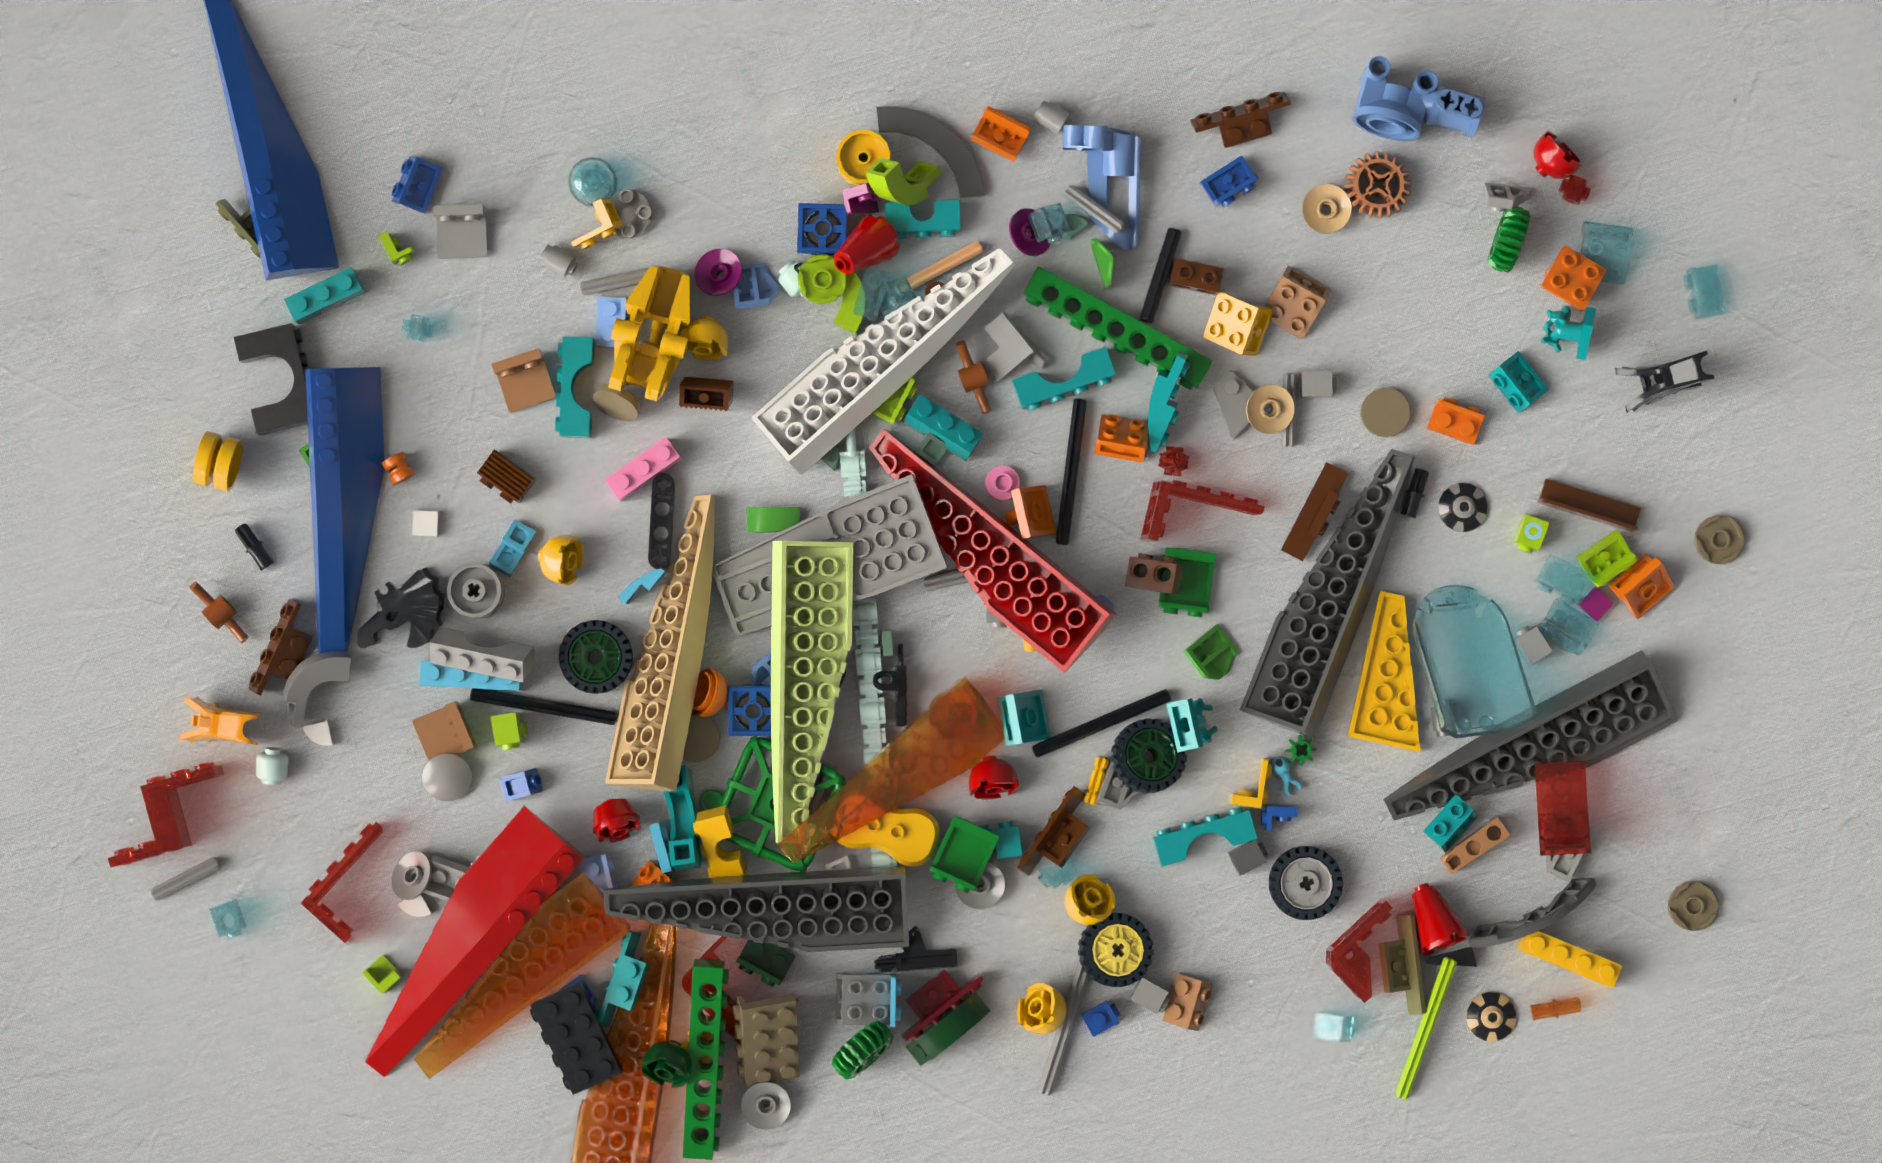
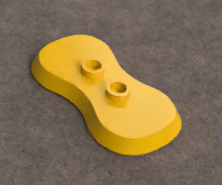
M853 790L844 793L840 797L830 820L832 836L841 845L854 849H878L905 866H920L927 863L935 853L939 842V824L932 814L917 808L897 809L889 807L865 791Z

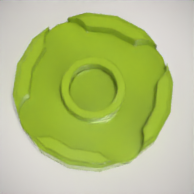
M816 255L809 258L801 266L798 273V287L801 294L808 301L817 305L830 304L836 301L844 293L847 285V274L840 272L835 267L834 258L828 255Z

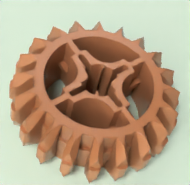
M1375 151L1374 159L1371 158L1369 153H1366L1364 155L1366 162L1358 158L1356 163L1359 168L1351 165L1349 169L1354 175L1347 174L1345 179L1352 181V183H1347L1344 186L1345 189H1352L1353 191L1348 193L1347 197L1349 199L1355 197L1356 199L1352 202L1351 206L1356 207L1359 203L1361 208L1358 213L1362 214L1366 208L1369 210L1367 213L1369 218L1372 217L1374 211H1376L1378 219L1382 218L1383 211H1385L1387 217H1390L1392 215L1391 207L1394 211L1399 212L1401 208L1398 203L1402 205L1407 203V200L1402 195L1410 196L1411 194L1410 190L1404 188L1412 185V181H1404V178H1407L1410 172L1402 173L1401 170L1405 167V164L1401 163L1399 166H1396L1395 163L1398 157L1395 156L1389 161L1388 152H1385L1383 159H1380L1379 151ZM1382 166L1390 171L1380 175L1374 170L1371 171L1369 167ZM1361 172L1365 174V179L1368 182V188L1363 193L1360 192L1358 185ZM1396 177L1398 183L1395 198L1392 197L1391 191L1388 188L1389 181ZM1387 178L1382 185L1384 190L1377 188L1369 192L1375 184L1372 182L1373 180L1379 182ZM1377 195L1382 200L1385 199L1387 203L1374 204L1366 199Z

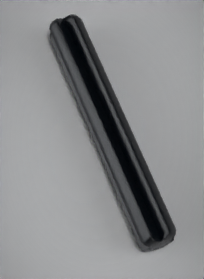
M1168 228L1140 314V320L1144 322H1154L1182 234L1178 229Z

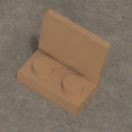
M1287 266L1265 305L1273 309L1270 322L1303 339L1324 305L1331 289Z
M539 348L491 364L494 373L498 377L510 413L556 398L542 351Z
M453 701L441 709L413 720V725L428 761L439 754L456 753L460 755L477 747L458 701Z

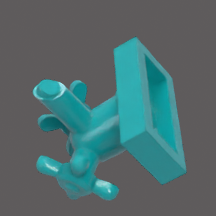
M1563 306L1561 311L1552 312L1548 310L1547 315L1550 320L1544 324L1543 329L1546 332V336L1541 339V342L1554 346L1556 352L1562 350L1558 344L1561 339L1577 342L1576 359L1586 360L1596 308L1586 307L1584 319L1581 323L1570 321L1571 310L1568 306ZM1555 324L1554 331L1552 332L1550 327Z
M1192 698L1167 703L1171 722L1170 727L1173 731L1177 752L1203 747V743L1212 742V734L1216 733L1218 728L1213 726L1211 729L1206 730V719L1202 715V710L1212 711V705H1205L1202 698L1194 701Z

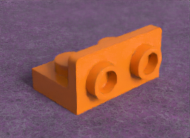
M1444 397L1443 400L1438 399L1426 429L1474 445L1481 424L1486 417L1480 414L1481 409L1467 405V408L1457 405L1458 401L1448 397Z

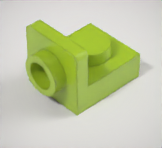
M387 231L378 235L394 265L397 263L404 265L413 259L412 256L416 254L412 246L399 252L398 249L402 247L396 235L390 236Z

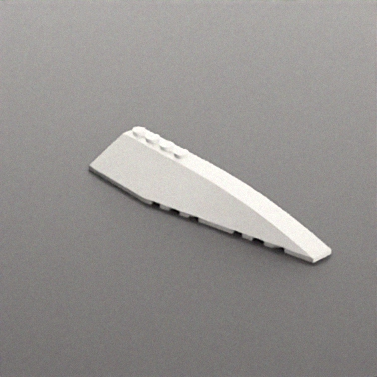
M1000 248L972 264V269L967 272L955 274L952 276L953 280L945 285L933 287L930 289L931 293L923 298L918 296L886 315L881 323L869 325L864 328V333L855 338L849 337L843 341L844 345L835 350L832 347L824 352L751 418L786 460L801 475L804 474L925 365L983 304L1015 264Z

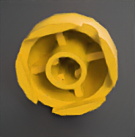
M701 316L700 319L690 321L688 328L682 329L680 336L689 338L687 351L694 353L693 358L709 361L721 359L722 354L725 357L727 356L728 334L726 329L716 322L713 317Z
M558 535L548 540L539 550L538 561L540 562L541 570L552 582L567 586L576 581L578 577L574 576L576 568H582L584 558L583 543L577 541L579 540L578 537Z
M1084 874L1079 876L1069 885L1065 893L1064 902L1068 915L1082 925L1092 926L1103 922L1116 905L1115 894L1108 883L1104 885L1098 880L1100 877L1096 875Z
M1035 983L1026 989L1028 993L1025 998H1020L1018 1002V1022L1032 1033L1049 1034L1056 1031L1063 1024L1067 1012L1066 1001L1057 989L1045 983Z

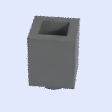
M1253 840L1228 852V855L1238 875L1241 876L1266 863L1265 856L1268 853L1262 842L1257 844L1256 840Z

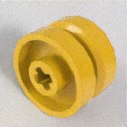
M857 130L849 133L841 140L836 154L840 175L847 183L853 186L869 183L866 171L880 158L891 160L887 142L879 134L871 130ZM859 156H868V160L866 162H861Z
M206 431L197 450L193 468V483L208 487L213 482L215 489L230 492L239 472L243 453V441L229 436L222 441L220 434Z

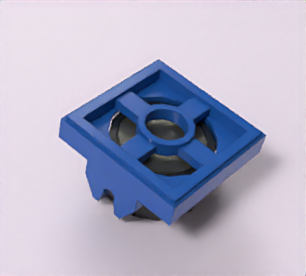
M798 203L797 254L834 255L848 238V214L844 204Z
M744 684L742 686H728V736H771V685Z

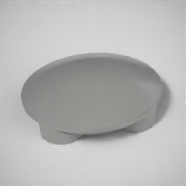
M625 188L609 197V199H612L623 224L622 227L616 229V236L635 238L648 229L652 221L653 212L652 206L645 195L639 191Z
M444 753L433 757L425 764L422 782L425 790L433 798L440 801H454L464 796L469 790L472 783V772L468 763L459 754Z

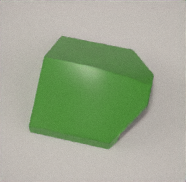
M1093 238L1090 240V246L1104 289L1107 290L1111 286L1117 258L1097 238Z
M1216 624L1192 642L1184 650V653L1203 678L1220 680L1230 671L1238 649L1220 625Z

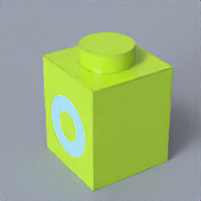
M1528 514L1523 515L1513 544L1519 545L1518 550L1528 554H1532V551H1540L1550 522Z

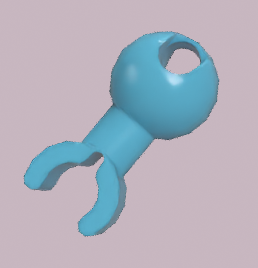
M1284 757L1275 758L1271 763L1272 772L1281 777L1284 783V793L1290 796L1288 791L1289 781L1295 784L1298 790H1301L1299 782L1293 780L1289 773L1290 762ZM1277 759L1281 760L1279 765L1275 763Z

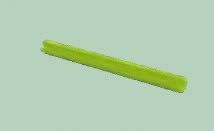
M1445 957L1442 961L1426 1006V1014H1423L1395 1094L1402 1099H1408L1454 974L1457 962L1452 958Z

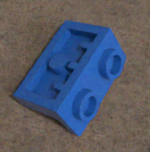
M409 156L402 164L400 181L393 187L392 196L394 197L392 202L425 214L443 168L419 157Z

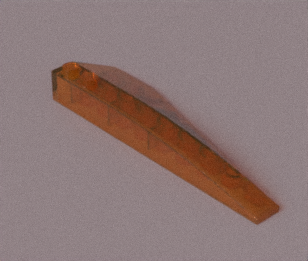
M966 677L958 679L777 845L793 863L802 860L973 768L1004 739V727L983 696Z
M584 872L540 905L534 916L527 921L415 1057V1062L428 1079L432 1078L626 935L631 926L625 918L605 915L603 892Z

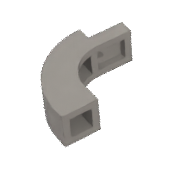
M348 651L317 653L302 661L292 671L285 684L283 697L286 702L292 703L287 706V719H290L293 727L304 726L306 701L313 688L326 681H349L351 657Z

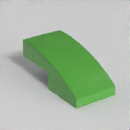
M800 507L746 508L747 533H771L788 529L800 523Z

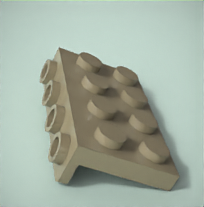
M742 995L737 996V1005H733L735 1019L738 1020V1024L734 1025L736 1038L739 1039V1043L735 1044L737 1057L740 1058V1062L736 1063L738 1076L743 1077L746 1086H751L758 1082H774L800 1077L797 1003L795 995L747 1003L744 1002Z

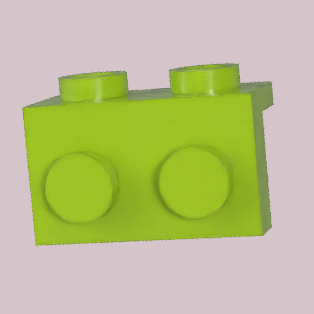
M911 377L871 414L892 425L895 424L896 420L901 422L907 410L903 407L907 398L912 400L918 389V386L915 385L916 379Z
M1618 530L1613 531L1576 556L1586 577L1596 587L1608 584L1613 577L1629 570L1638 561L1637 556L1630 551Z

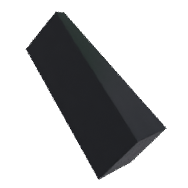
M1471 947L1425 958L1427 964L1441 965L1443 959L1448 957L1457 962L1456 966L1477 967Z

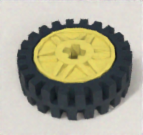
M1111 913L1103 922L1092 926L1087 925V928L1081 933L1082 937L1078 942L1079 961L1084 967V971L1091 979L1105 986L1124 987L1133 984L1135 981L1140 980L1143 974L1147 973V968L1153 961L1151 957L1154 955V950L1152 949L1154 944L1150 938L1151 934L1142 922L1127 914ZM1113 945L1120 946L1117 949L1119 955L1112 954L1114 952Z

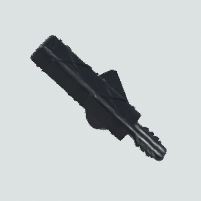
M902 643L898 645V666H895V671H880L873 676V685L877 689L895 691L896 727H904L907 722L906 666H904V648ZM888 677L892 680V683L884 685L879 683L878 679Z
M914 926L909 931V947H901L904 950L903 953H896V958H892L890 955H884V957L881 955L878 959L874 960V964H876L874 968L879 969L882 973L884 971L891 972L893 968H897V972L958 966L956 949L927 951L917 926Z

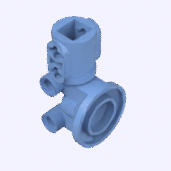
M1376 56L1370 60L1360 77L1361 89L1352 117V121L1356 126L1370 134L1397 141L1418 139L1423 122L1430 126L1436 124L1455 131L1464 132L1465 136L1470 138L1474 137L1483 113L1485 97H1474L1445 89V85L1438 83L1437 76L1427 70L1418 74L1409 89L1400 85L1385 83L1390 71L1389 61L1383 56Z

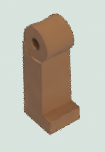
M1494 816L1486 824L1446 852L1440 859L1449 872L1454 873L1511 835L1500 819Z

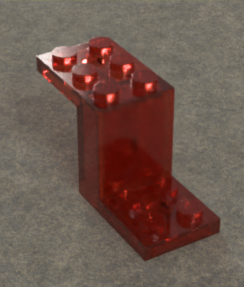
M207 762L194 766L195 771L190 772V769L171 772V778L166 779V776H157L147 779V784L140 786L155 841L152 840L138 844V850H134V847H127L114 851L115 856L108 858L110 868L127 865L192 846L177 788L224 775L222 765L214 766V762Z

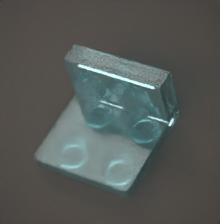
M1583 221V243L1580 254L1606 268V273L1601 282L1625 284L1635 241L1633 228Z

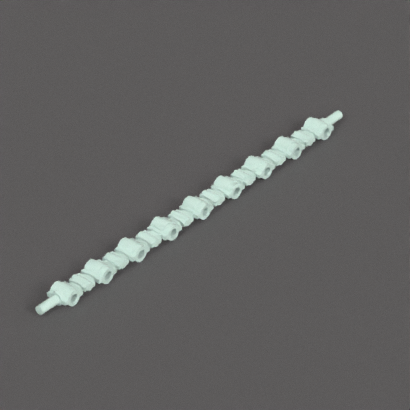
M855 428L846 435L847 452H840L841 477L848 478V482H843L844 497H849V499L866 492V480H860V477L866 476L865 452L857 451ZM866 598L852 603L853 626H860V630H855L856 645H861V649L855 650L857 676L864 675V680H859L860 695H865V699H859L861 725H868V729H863L864 744H869V748L863 749L865 775L871 774L872 779H867L868 793L873 794L880 802L893 808L892 796L886 797L885 794L890 792L889 777L884 778V773H890L888 747H882L881 744L886 743L885 728H880V724L886 723L884 697L878 698V693H882V690L877 689L873 685V676L877 672L882 671L880 648H874V644H879L877 629H872V625L878 624L876 598ZM871 848L872 868L898 867L897 861L881 850Z

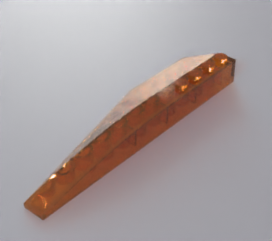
M650 924L642 945L643 952L639 959L650 965L634 1011H629L618 1007L607 1035L623 1072L588 1088L589 1091L586 1099L582 1100L579 1107L570 1163H651L663 1085H659L645 1077L641 1072L643 1067H640L644 1054L652 1045L658 1042L669 1041L675 980L676 926Z

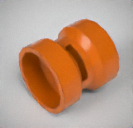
M404 452L395 454L381 463L384 469L389 471L391 475L390 480L393 485L402 483L415 475L412 467L406 463L407 458Z

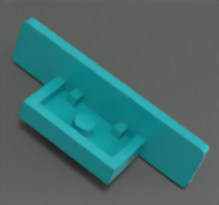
M628 930L627 934L622 938V949L619 957L613 964L614 973L612 979L606 985V996L603 1005L597 1011L602 1027H610L617 1006L629 1011H634L650 965L647 962L633 958L641 933L638 931Z

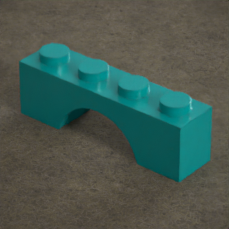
M563 337V343H558V357L562 358V367L557 368V382H561V392L556 394V407H560V417L555 419V431L559 432V436L562 438H591L592 413L578 405L574 397L573 386L578 374L583 369L594 365L595 340L592 337Z
M1105 346L1083 354L1078 373L1066 382H1049L1035 371L1012 379V384L1021 409L1027 408L1029 412L1041 408V403L1051 400V403H1055L1065 399L1064 394L1073 391L1075 395L1084 393L1089 390L1088 386L1097 383L1098 387L1112 382L1111 378L1115 377L1116 373Z
M681 765L676 791H663L668 805L671 835L668 841L671 867L676 871L702 868L699 838L695 835L693 822L696 821L692 771L686 765Z
M1243 807L1228 810L1229 815L1221 818L1219 814L1204 817L1205 822L1195 824L1193 820L1180 824L1181 829L1171 831V827L1156 831L1157 836L1152 837L1160 866L1186 860L1187 850L1191 842L1196 837L1205 833H1218L1224 836L1233 846L1258 839L1250 811H1243Z

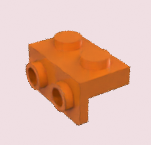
M987 106L970 140L1015 162L1031 128L1022 121L1015 120L1005 115L1002 111Z

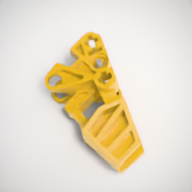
M651 265L625 302L627 314H631L629 321L620 318L615 320L611 334V340H614L615 364L608 388L622 391L625 386L639 385L646 388V399L658 401L662 397L680 360L684 359L688 348L689 338L680 336L679 332L680 329L688 328L690 322V276L688 273L675 269ZM644 318L652 320L650 327L652 331L649 341L644 340L640 345L637 344ZM665 324H666V325H668V327H667V329L665 330V332H664V334H663V337H662V340H661V344L659 345L658 343H659L660 335H661V332L664 331Z

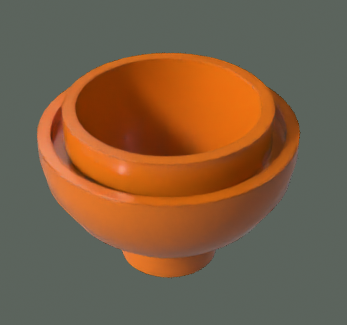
M706 668L699 673L692 713L699 717H709L718 713L722 708L728 709L727 682L720 672L712 668Z

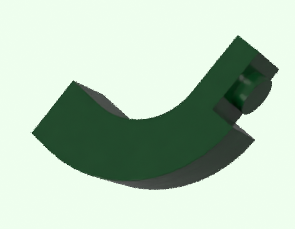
M974 992L905 1047L919 1065L922 1066L963 1036L991 1010L980 996Z

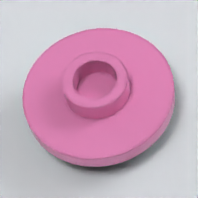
M1008 466L993 468L989 471L985 480L987 492L997 500L1012 498L1011 490L1019 489L1020 486L1018 474Z

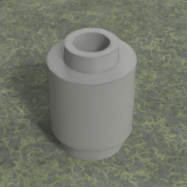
M1043 100L1034 115L1039 124L1057 135L1060 131L1064 132V125H1070L1072 122L1068 118L1070 113L1051 101L1047 103Z
M548 244L539 259V262L544 264L543 267L564 278L567 275L572 276L578 265L575 261V255L556 245L551 246Z

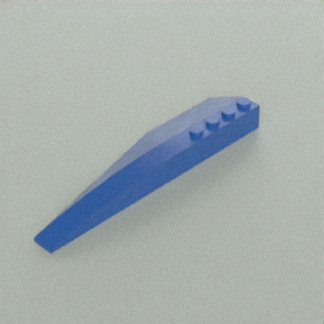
M203 0L265 280L338 269L339 263L319 174L232 0Z

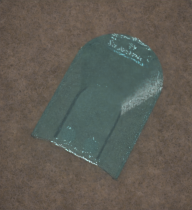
M1463 585L1443 586L1430 592L1419 604L1413 620L1414 638L1440 731L1455 739L1502 733L1533 719L1537 713L1504 612L1494 600L1491 599L1489 601L1478 593L1479 590Z

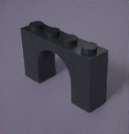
M290 323L234 337L238 359L243 364L264 358L278 357L284 359L290 365L294 375L292 390L285 399L275 404L251 409L256 434L264 435L308 424L305 367L309 366L306 352L302 353L300 343H303V337L300 328L296 329V326Z

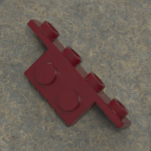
M943 969L905 999L920 1020L901 1034L905 1042L909 1039L914 1041L923 1033L922 1028L929 1023L931 1026L937 1023L943 1017L941 1013L946 1009L950 1008L952 1010L963 1001L961 997L966 993L973 994L982 986L980 982L984 980L981 974L978 973L959 988L946 970Z

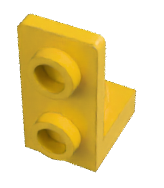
M600 199L593 203L596 209L595 216L603 226L572 241L573 247L590 248L596 244L595 240L600 237L603 239L609 238L617 233L616 229L623 226L612 199Z
M1262 758L1256 798L1252 797L1253 792L1238 790L1237 795L1231 794L1230 804L1261 808L1262 804L1267 803L1268 789H1264L1266 779L1270 780L1272 765L1268 764L1269 759Z

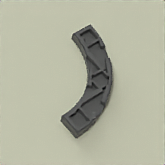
M891 106L876 107L879 133H900L922 140L939 153L948 163L956 179L960 198L985 196L983 181L973 156L960 138L938 120L915 110Z
M1572 879L1554 897L1549 906L1546 908L1540 906L1524 914V919L1478 925L1468 940L1470 947H1486L1510 942L1555 923L1574 910L1592 893L1597 886L1595 879Z

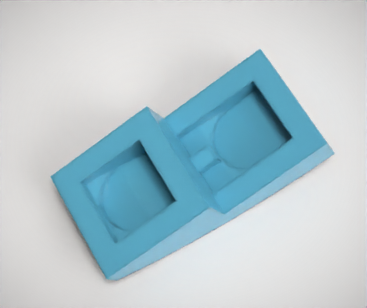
M515 519L490 560L489 566L511 577L535 536L536 531Z
M660 568L641 576L625 588L618 598L628 604L642 586L652 591L667 572Z

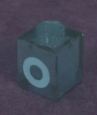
M1061 203L1042 207L1028 215L1038 243L1047 240L1049 244L1062 240V235L1070 231Z

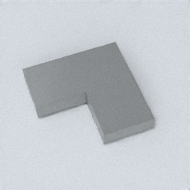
M1005 312L1001 313L985 327V330L1000 348L983 361L982 364L998 382L1036 349Z

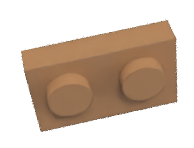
M1176 973L1169 996L1170 1000L1166 1006L1162 1021L1189 1030L1199 1031L1205 1020L1204 1012L1207 1002H1209L1212 996V983Z

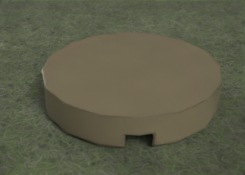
M602 384L597 387L592 397L593 402L602 412L621 421H633L640 413L641 404L632 393L627 390L621 392L608 388L609 384Z
M1381 388L1374 390L1364 399L1360 416L1363 425L1370 433L1388 438L1397 435L1406 427L1410 419V407L1402 393L1391 388Z
M1724 515L1706 518L1699 524L1694 537V544L1698 554L1711 564L1721 565L1735 560L1741 554L1745 542L1742 527L1736 520Z
M691 713L683 759L690 762H700L714 755L719 746L720 733L713 719L695 716Z
M1696 881L1684 882L1677 886L1670 894L1668 900L1669 915L1673 922L1682 929L1690 931L1703 930L1710 926L1717 917L1718 898L1714 891L1706 884Z

